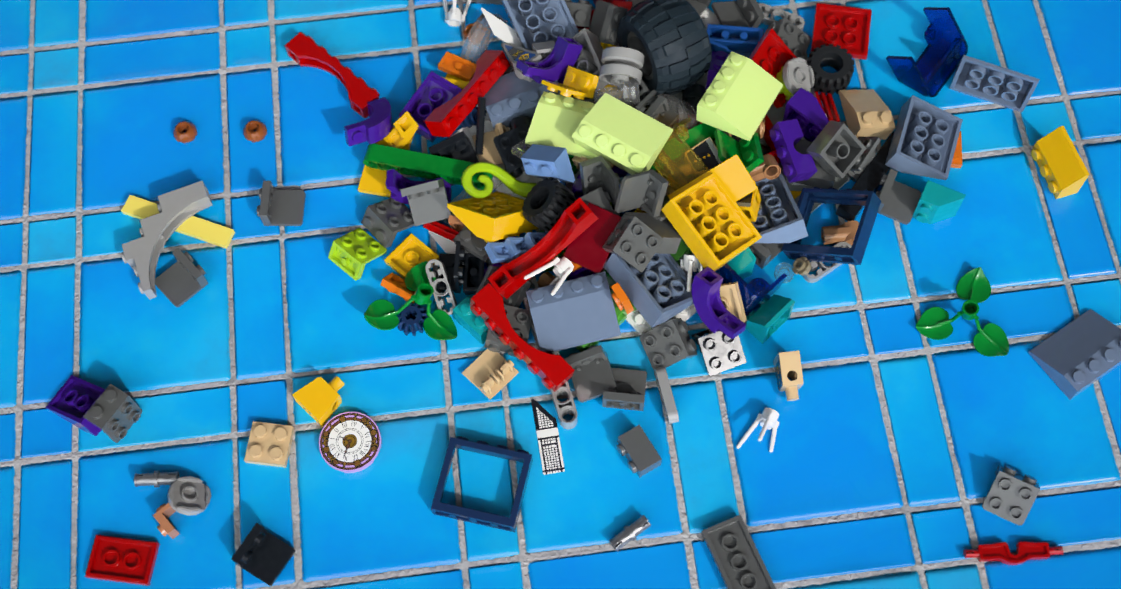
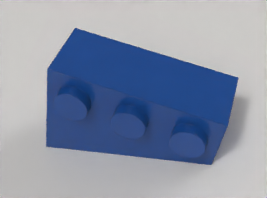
M708 24L707 33L711 50L716 52L724 51L726 53H731L732 51L749 58L763 37L764 28Z

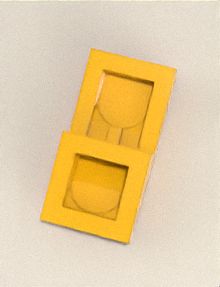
M406 111L394 123L395 128L383 139L388 146L402 149L415 134L419 125L411 114Z

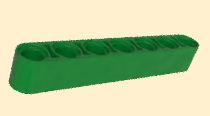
M374 143L368 144L363 163L371 168L385 171L395 169L401 174L431 180L442 177L448 183L462 185L461 178L463 172L469 165L474 164L472 162ZM484 172L476 173L472 177V184L475 188L483 190L485 186L478 181V177L486 175L492 180L493 175Z

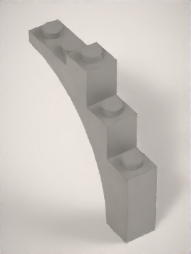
M203 180L159 195L160 204H157L160 213L140 220L142 228H139L142 237L122 244L124 251L121 252L122 259L125 264L128 263L134 269L135 275L140 279L138 283L141 294L145 293L149 300L157 297L155 287L156 266L167 240L188 218L213 205Z

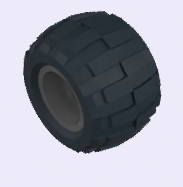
M644 0L636 4L620 19L618 26L619 47L631 48L643 53L645 56L643 68L640 69L642 79L651 91H657V96L681 92L687 87L694 85L708 72L712 58L709 36L702 19L688 1Z

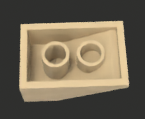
M839 90L838 93L846 122L852 133L857 138L879 137L881 140H886L896 127L890 109L875 90Z

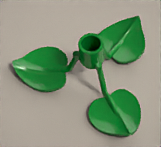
M428 261L414 266L406 274L405 285L409 290L415 291V293L397 311H395L391 302L380 299L372 302L364 313V318L371 326L380 330H392L399 324L397 314L401 313L412 301H415L418 305H427L428 318L424 320L423 328L430 338L435 340H453L457 338L456 326L446 312L439 309L435 310L432 314L430 312L432 303L430 298L433 294V287L430 285L425 270Z
M981 267L966 273L957 284V296L962 300H967L963 303L960 312L949 319V314L945 309L932 307L922 314L915 326L923 336L933 340H942L952 334L953 327L951 322H954L957 318L962 316L965 320L974 319L979 333L974 336L973 344L978 353L988 357L1006 356L1009 352V342L1001 327L988 323L982 329L979 323V317L977 316L979 311L978 303L986 301L991 294L990 283Z

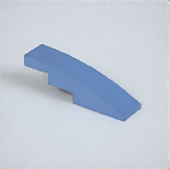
M527 232L524 237H508L504 242H488L484 248L492 264L511 262L530 250L547 235V232Z

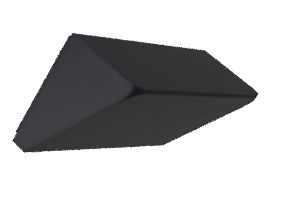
M465 253L463 292L465 295L475 294L484 278L485 261L471 253Z

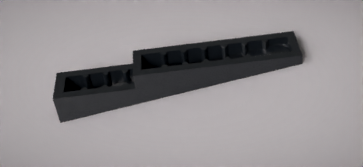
M894 132L891 133L851 189L858 191L867 189L868 191L876 192L880 186L879 183L883 174L887 175L891 167L885 165ZM840 204L836 215L847 221H855L864 206Z

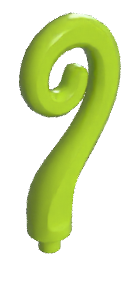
M478 162L469 165L461 178V183L466 193L479 199L489 196L493 190V182L486 175L478 177V181L485 186L483 190H478L473 186L472 177L480 172L495 176L513 193L525 198L532 188L537 185L536 183L521 182L499 166L488 162Z

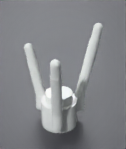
M442 0L445 22L452 27H458L461 23H465V16L471 0H467L463 13H461L459 8H456L457 0H453L450 11H448L447 0Z
M684 254L683 259H680V267L682 270L685 267V271H688L686 290L690 292L692 272H697V268L700 272L703 268L695 255Z
M555 257L551 262L524 276V279L527 280L554 265L553 272L556 277L550 283V285L556 284L551 292V295L554 296L567 276L573 271L574 266L566 257L561 259Z
M764 408L763 413L758 414L754 423L736 445V448L739 449L760 422L762 430L758 441H762L767 429H772L769 452H773L777 428L780 424L777 421L779 413L774 409Z

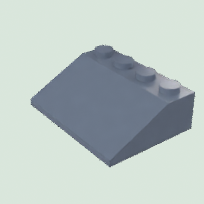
M501 0L524 49L532 51V43L554 41L556 43L558 36L572 38L579 33L564 0Z
M963 55L949 89L1023 112L1040 79Z
M513 71L502 75L483 98H486L485 106L492 126L495 129V125L498 123H502L505 127H510V121L517 117L527 116L533 119L543 92H552L560 95V91L553 92L547 90L546 85L538 84L534 80L529 82L519 79Z
M912 95L901 107L885 165L901 173L942 180L948 179L963 119Z
M782 172L775 179L764 178L755 182L761 196L757 220L751 223L762 236L755 243H791L807 237L808 233L804 219Z
M613 253L604 266L613 280L619 283L629 300L651 328L668 321L694 304L692 299L693 282L691 281L690 292H687V275L670 254L655 253L643 272H639L617 254Z
M605 272L565 281L554 296L551 295V292L556 284L526 291L540 351L552 353L621 335Z
M1089 309L1028 353L1068 399L1071 400L1121 364V329L1092 309Z

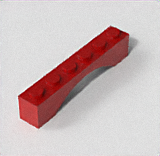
M302 32L285 45L288 56L300 66L319 68L337 77L348 91L352 109L364 119L369 116L367 102L379 99L380 95L374 88H369L361 77L357 78L350 68L342 66L335 56L331 57L323 46H318L309 35L305 36Z
M486 50L476 61V70L468 85L451 100L435 108L425 119L424 122L432 136L450 137L478 104V98L484 97L508 69L510 64L503 50Z
M579 197L563 212L554 227L536 245L518 258L502 265L487 279L499 294L508 299L529 280H525L524 276L549 263L599 218Z
M489 283L471 298V311L476 316L480 315L484 319L487 328L491 331L494 330L499 335L500 341L504 345H509L513 349V354L519 360L523 359L528 364L527 368L534 375L537 374L547 389H552L556 392L573 376L575 370L560 355L540 351L519 337L507 319L503 297Z

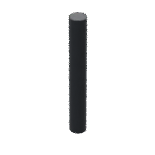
M483 97L478 98L475 155H483L486 98Z

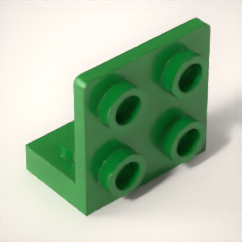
M718 129L714 131L718 157L722 162L737 154L748 173L764 162L757 132L754 133L750 141L745 139L737 141Z

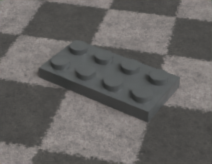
M741 514L701 531L727 589H776Z

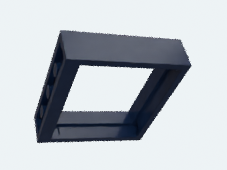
M817 187L803 188L797 207L804 219L805 226H807L814 203L863 205L865 207L851 248L802 245V239L791 243H784L782 251L789 259L793 260L806 257L809 261L861 265L881 203L875 192L868 191L867 189L858 191L850 188L846 190L835 188L820 189Z
M457 436V438L450 437L431 507L432 513L438 516L515 533L533 462L532 455L528 451L521 449L517 451L509 450L508 447L503 445L494 447L484 441L472 442L462 436ZM456 448L523 463L510 518L441 502Z

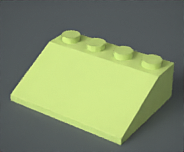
M731 51L697 104L696 120L750 141L782 89L783 84L750 58Z
M544 91L537 104L525 143L566 148L569 155L582 156L587 159L598 157L575 144L572 138L582 119L595 104Z
M604 93L582 119L572 138L575 144L597 156H602L604 160L633 175L650 170L672 134L673 129L615 97Z

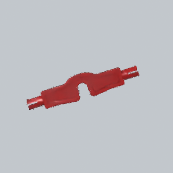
M1021 541L1016 544V555H1013L1008 544L1002 542L978 545L976 549H964L963 554H965L964 558H978L979 562L1000 561L1007 565H1019L1027 560L1048 559L1051 555H1063L1062 545L1049 546L1047 542Z

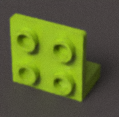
M357 228L333 241L328 258L357 281L362 277L365 265L385 254L387 249L363 229Z

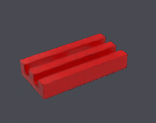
M814 91L813 95L817 98L828 120L840 122L832 95L828 93L825 96L823 92L819 95L818 92Z

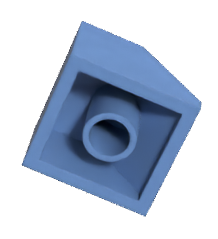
M532 144L521 157L527 175L542 179L553 177L558 181L572 183L575 181L566 148Z

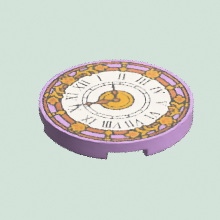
M344 412L336 415L325 424L319 437V450L324 461L333 469L344 473H356L368 468L374 462L382 446L381 433L376 423L367 415L359 412Z

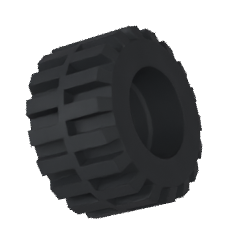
M823 44L820 48L816 47L814 51H811L807 59V65H810L813 69L814 91L823 92L825 95L826 93L834 95L835 92L839 94V90L847 88L854 71V60L850 53L847 54L845 48L841 49L839 45L833 46V44H829L826 46ZM821 67H832L837 72L828 73Z
M553 177L545 178L543 181H539L527 194L524 206L522 207L523 216L538 229L548 233L560 219L563 212L575 202L576 198L574 193Z

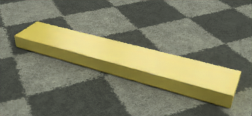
M129 195L121 210L123 214L140 220L160 213L156 203ZM195 216L188 218L175 230V232L226 249L235 234L234 229Z

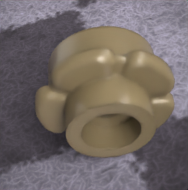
M800 257L794 261V268L792 270L795 274L807 275L811 270V263L806 257Z

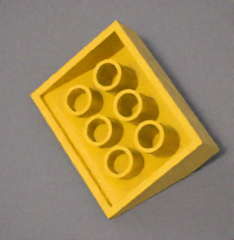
M712 173L672 198L661 209L704 269L709 267L713 271L718 270L762 238L715 173Z
M491 192L489 196L481 199L471 197L447 203V208L476 237L484 239V242L487 243L496 242L501 239L506 240L508 237L520 236L521 233L532 232V230L538 229L523 216L522 207L524 206V199L502 192Z

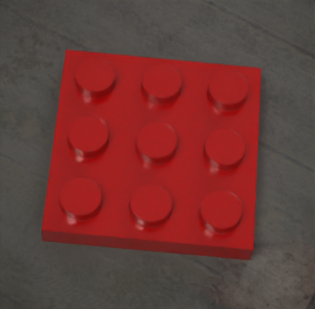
M817 3L811 51H814L816 47L820 48L823 44L826 46L833 44V46H841V49L845 48L847 54L850 53L852 58L866 60L872 10Z
M770 28L766 30L749 58L776 79L777 74L781 72L780 68L788 60L797 57L777 33ZM779 92L773 104L776 108L783 107L785 104V98L787 97L784 93L781 94Z

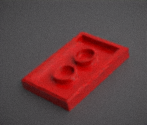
M96 535L85 577L150 586L160 544L151 541Z

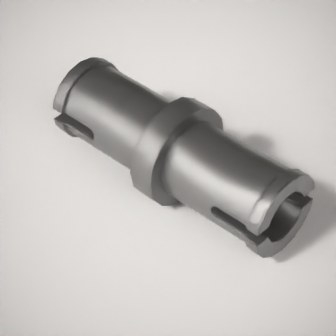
M154 471V473H135L134 485L135 487L154 485L155 488L160 487V485H171L180 478L179 472L160 473V471Z
M642 515L631 525L623 527L624 530L610 539L609 542L616 551H619L631 540L635 541L637 539L636 536L648 527H651V524Z

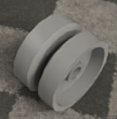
M605 48L602 51L601 62L604 65L600 67L599 79L613 86H638L642 80L640 69L643 68L645 56L638 50L631 48Z

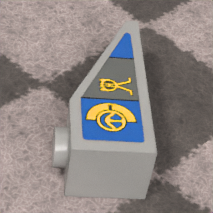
M505 42L501 43L503 52L519 79L531 82L533 79L524 76L522 71L516 67L517 61L519 59L538 62L543 60L541 54Z

